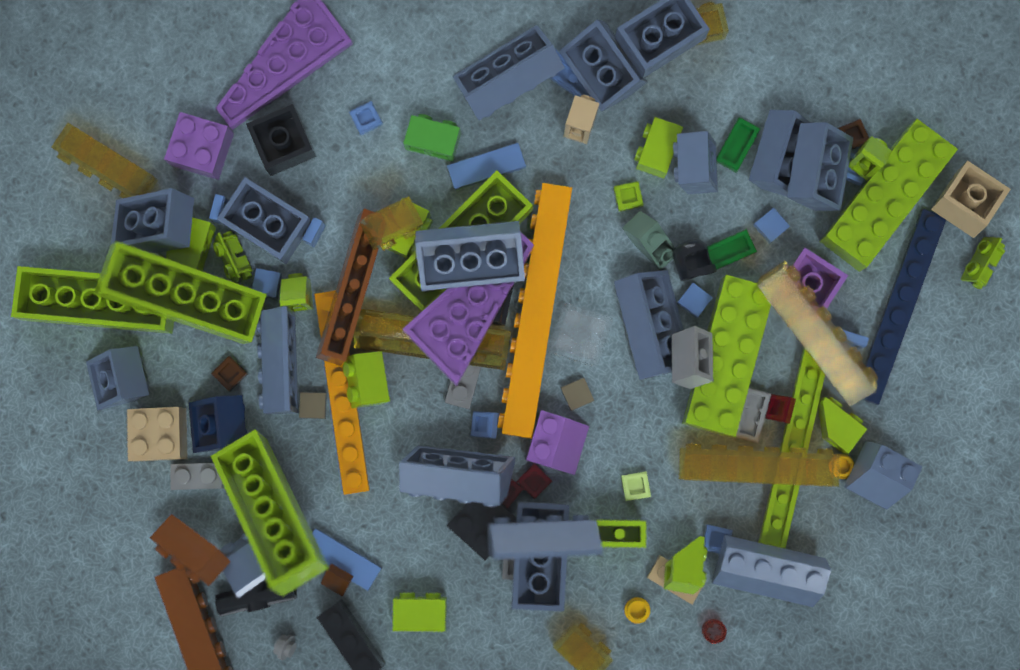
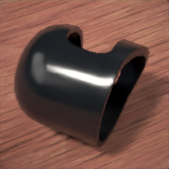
M698 239L682 242L674 249L673 261L680 281L717 272L716 265L712 264L709 257V248L704 241Z

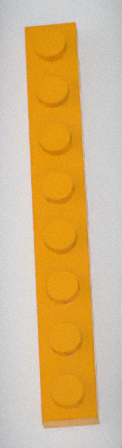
M335 291L314 294L321 338ZM324 361L343 494L370 491L358 408H352L351 402L348 401V381L343 373V364L336 365Z

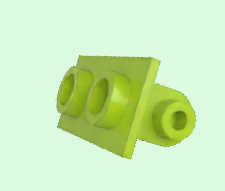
M228 231L223 234L224 238H222L220 232L217 233L213 249L216 256L221 257L224 263L223 270L227 279H231L234 283H238L241 277L243 280L250 279L253 270L246 255L238 258L235 255L243 252L237 235L233 234L232 231Z
M983 237L977 245V249L970 262L966 265L965 271L960 278L961 281L973 282L972 286L977 289L987 286L994 272L988 267V264L996 267L1005 253V245L1001 243L1002 238Z

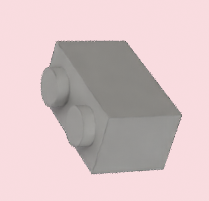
M693 326L672 334V383L692 389L713 382L712 333Z

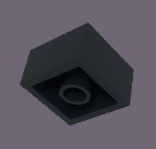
M293 104L246 123L264 168L270 176L317 157Z
M471 502L466 503L446 526L486 561L489 557L487 523H494V518H510V522H516V517L502 504L489 507L483 505V503Z

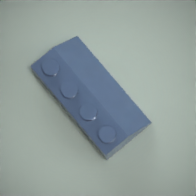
M536 25L452 77L477 119L481 120L484 117L491 116L495 110L505 104L512 103L523 93L535 89L538 84L546 79L556 76L565 67L553 44Z
M519 221L416 231L415 245L421 291L525 281Z
M668 270L636 273L614 281L616 295L620 303L639 379L642 380L672 373V334L684 329Z
M287 306L263 310L257 324V331L261 333V343H258L257 352L258 357L262 358V368L258 370V380L260 384H263V394H259V407L263 409V414L267 415L298 413L295 312Z
M418 445L399 462V492L409 493L413 497L426 495L433 496L436 500L449 498L456 499L460 503L479 502L489 507L497 506L508 495L515 457Z
M517 502L516 522H520V517H536V521H547V516H562L563 520H569L570 505ZM567 556L514 558L511 609L564 611Z
M573 515V520H563L562 516H547V521H536V517H520V522H510V518H494V523H487L488 556L493 559L603 555L597 521L589 519V515Z
M724 535L712 584L814 607L825 593L831 569L827 559Z

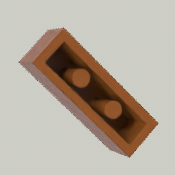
M172 514L150 537L157 544L154 549L165 559L171 556L170 562L180 571L186 568L185 574L196 583L201 580L210 586L231 562L217 547Z

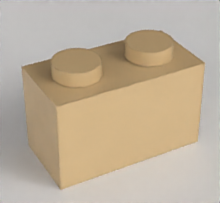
M575 95L565 124V138L584 144L588 143L599 103L595 102L594 98L587 95H581L580 97Z

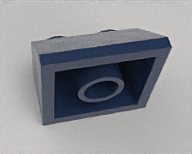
M243 395L215 396L188 403L193 453L221 450L248 434L245 426Z

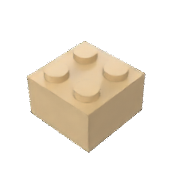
M967 160L954 174L931 210L974 238L987 227L1011 189Z
M186 408L127 409L128 461L187 459Z

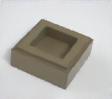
M585 378L561 387L570 411L594 401Z
M300 392L299 418L326 419L327 393Z

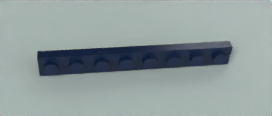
M926 209L920 211L853 394L854 397L875 405L880 404L946 219Z

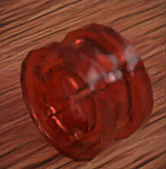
M709 619L703 624L702 634L708 642L718 644L725 639L727 630L721 621ZM714 624L719 625L717 628L721 630L720 635L716 634L714 638H710L711 634L707 633L708 628H713Z

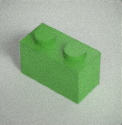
M418 114V117L411 115L403 143L405 150L453 162L461 135L460 127H457L456 123L448 120H443L442 123L433 121L432 117L424 114Z

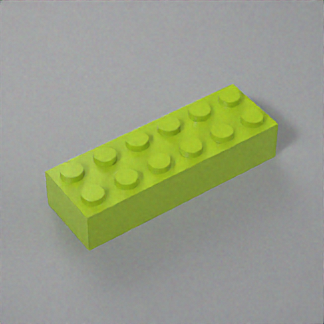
M916 119L907 127L890 149L892 153L885 165L868 181H865L819 241L859 272L869 266L958 150L919 119Z
M496 170L438 229L519 221V224H521L533 212V204ZM416 251L389 277L391 283L421 312L448 289L421 291Z
M117 241L109 247L94 292L96 296L241 344L252 343L267 295Z
M17 266L11 317L22 321L173 334L174 321L94 295L101 273Z
M725 275L721 279L707 329L708 332L712 333L713 382L691 389L682 424L730 438L736 437L776 288L730 275Z
M255 429L211 455L212 461L270 589L284 596L329 569L268 440Z

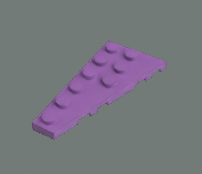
M322 0L295 1L284 20L278 23L258 50V55L244 69L241 78L236 84L232 85L216 107L217 111L232 130L353 45L352 40Z
M521 233L523 264H525L533 250L534 244ZM514 282L448 288L403 328V332L457 387Z

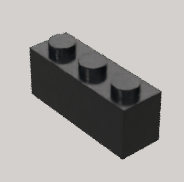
M342 599L316 617L351 670H381L386 663Z

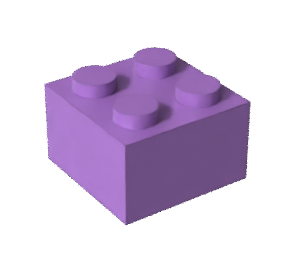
M180 112L164 160L172 167L219 180L234 133L226 125Z

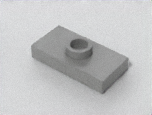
M753 388L748 389L736 438L754 443L759 442L771 393Z

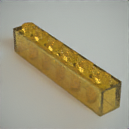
M783 261L759 277L757 286L849 406H852L877 391L878 377L870 366L867 368L861 361L863 357L855 346L851 348L846 341L847 336L840 326L835 327L832 323V316L825 306L820 307L816 302V295L811 287L808 285L805 287L800 281L801 276L798 270L793 265L789 266L786 261Z
M361 309L354 331V348L429 359L403 332V328L415 318L414 316ZM489 328L469 365L505 370L511 331Z
M686 444V448H680L679 480L839 487L840 454H833V449H817V454L806 453V448H790V452H780V447H764V451H753V446H738V450H727V445H712L711 449H701V444Z

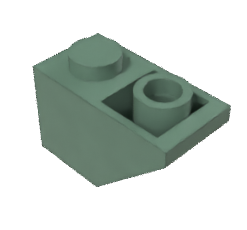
M639 211L622 227L631 242L660 271L673 259L675 247L659 223L645 213Z

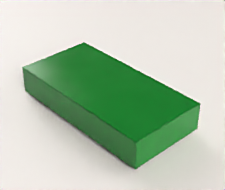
M739 117L717 155V163L737 173L761 128Z
M747 229L708 246L709 257L712 264L716 265L717 270L757 252Z

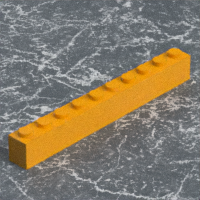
M542 183L541 190L536 189L534 204L539 205L538 213L532 214L530 229H535L534 238L529 239L534 244V247L530 253L529 264H524L525 279H527L526 287L520 288L518 303H523L521 313H516L514 328H519L517 338L512 337L510 353H515L513 363H508L506 378L511 379L509 388H504L502 403H506L505 414L500 413L498 428L502 429V434L528 439L533 437L572 187Z

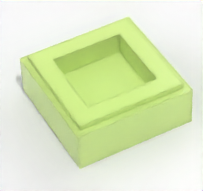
M647 471L621 476L625 501L651 497Z

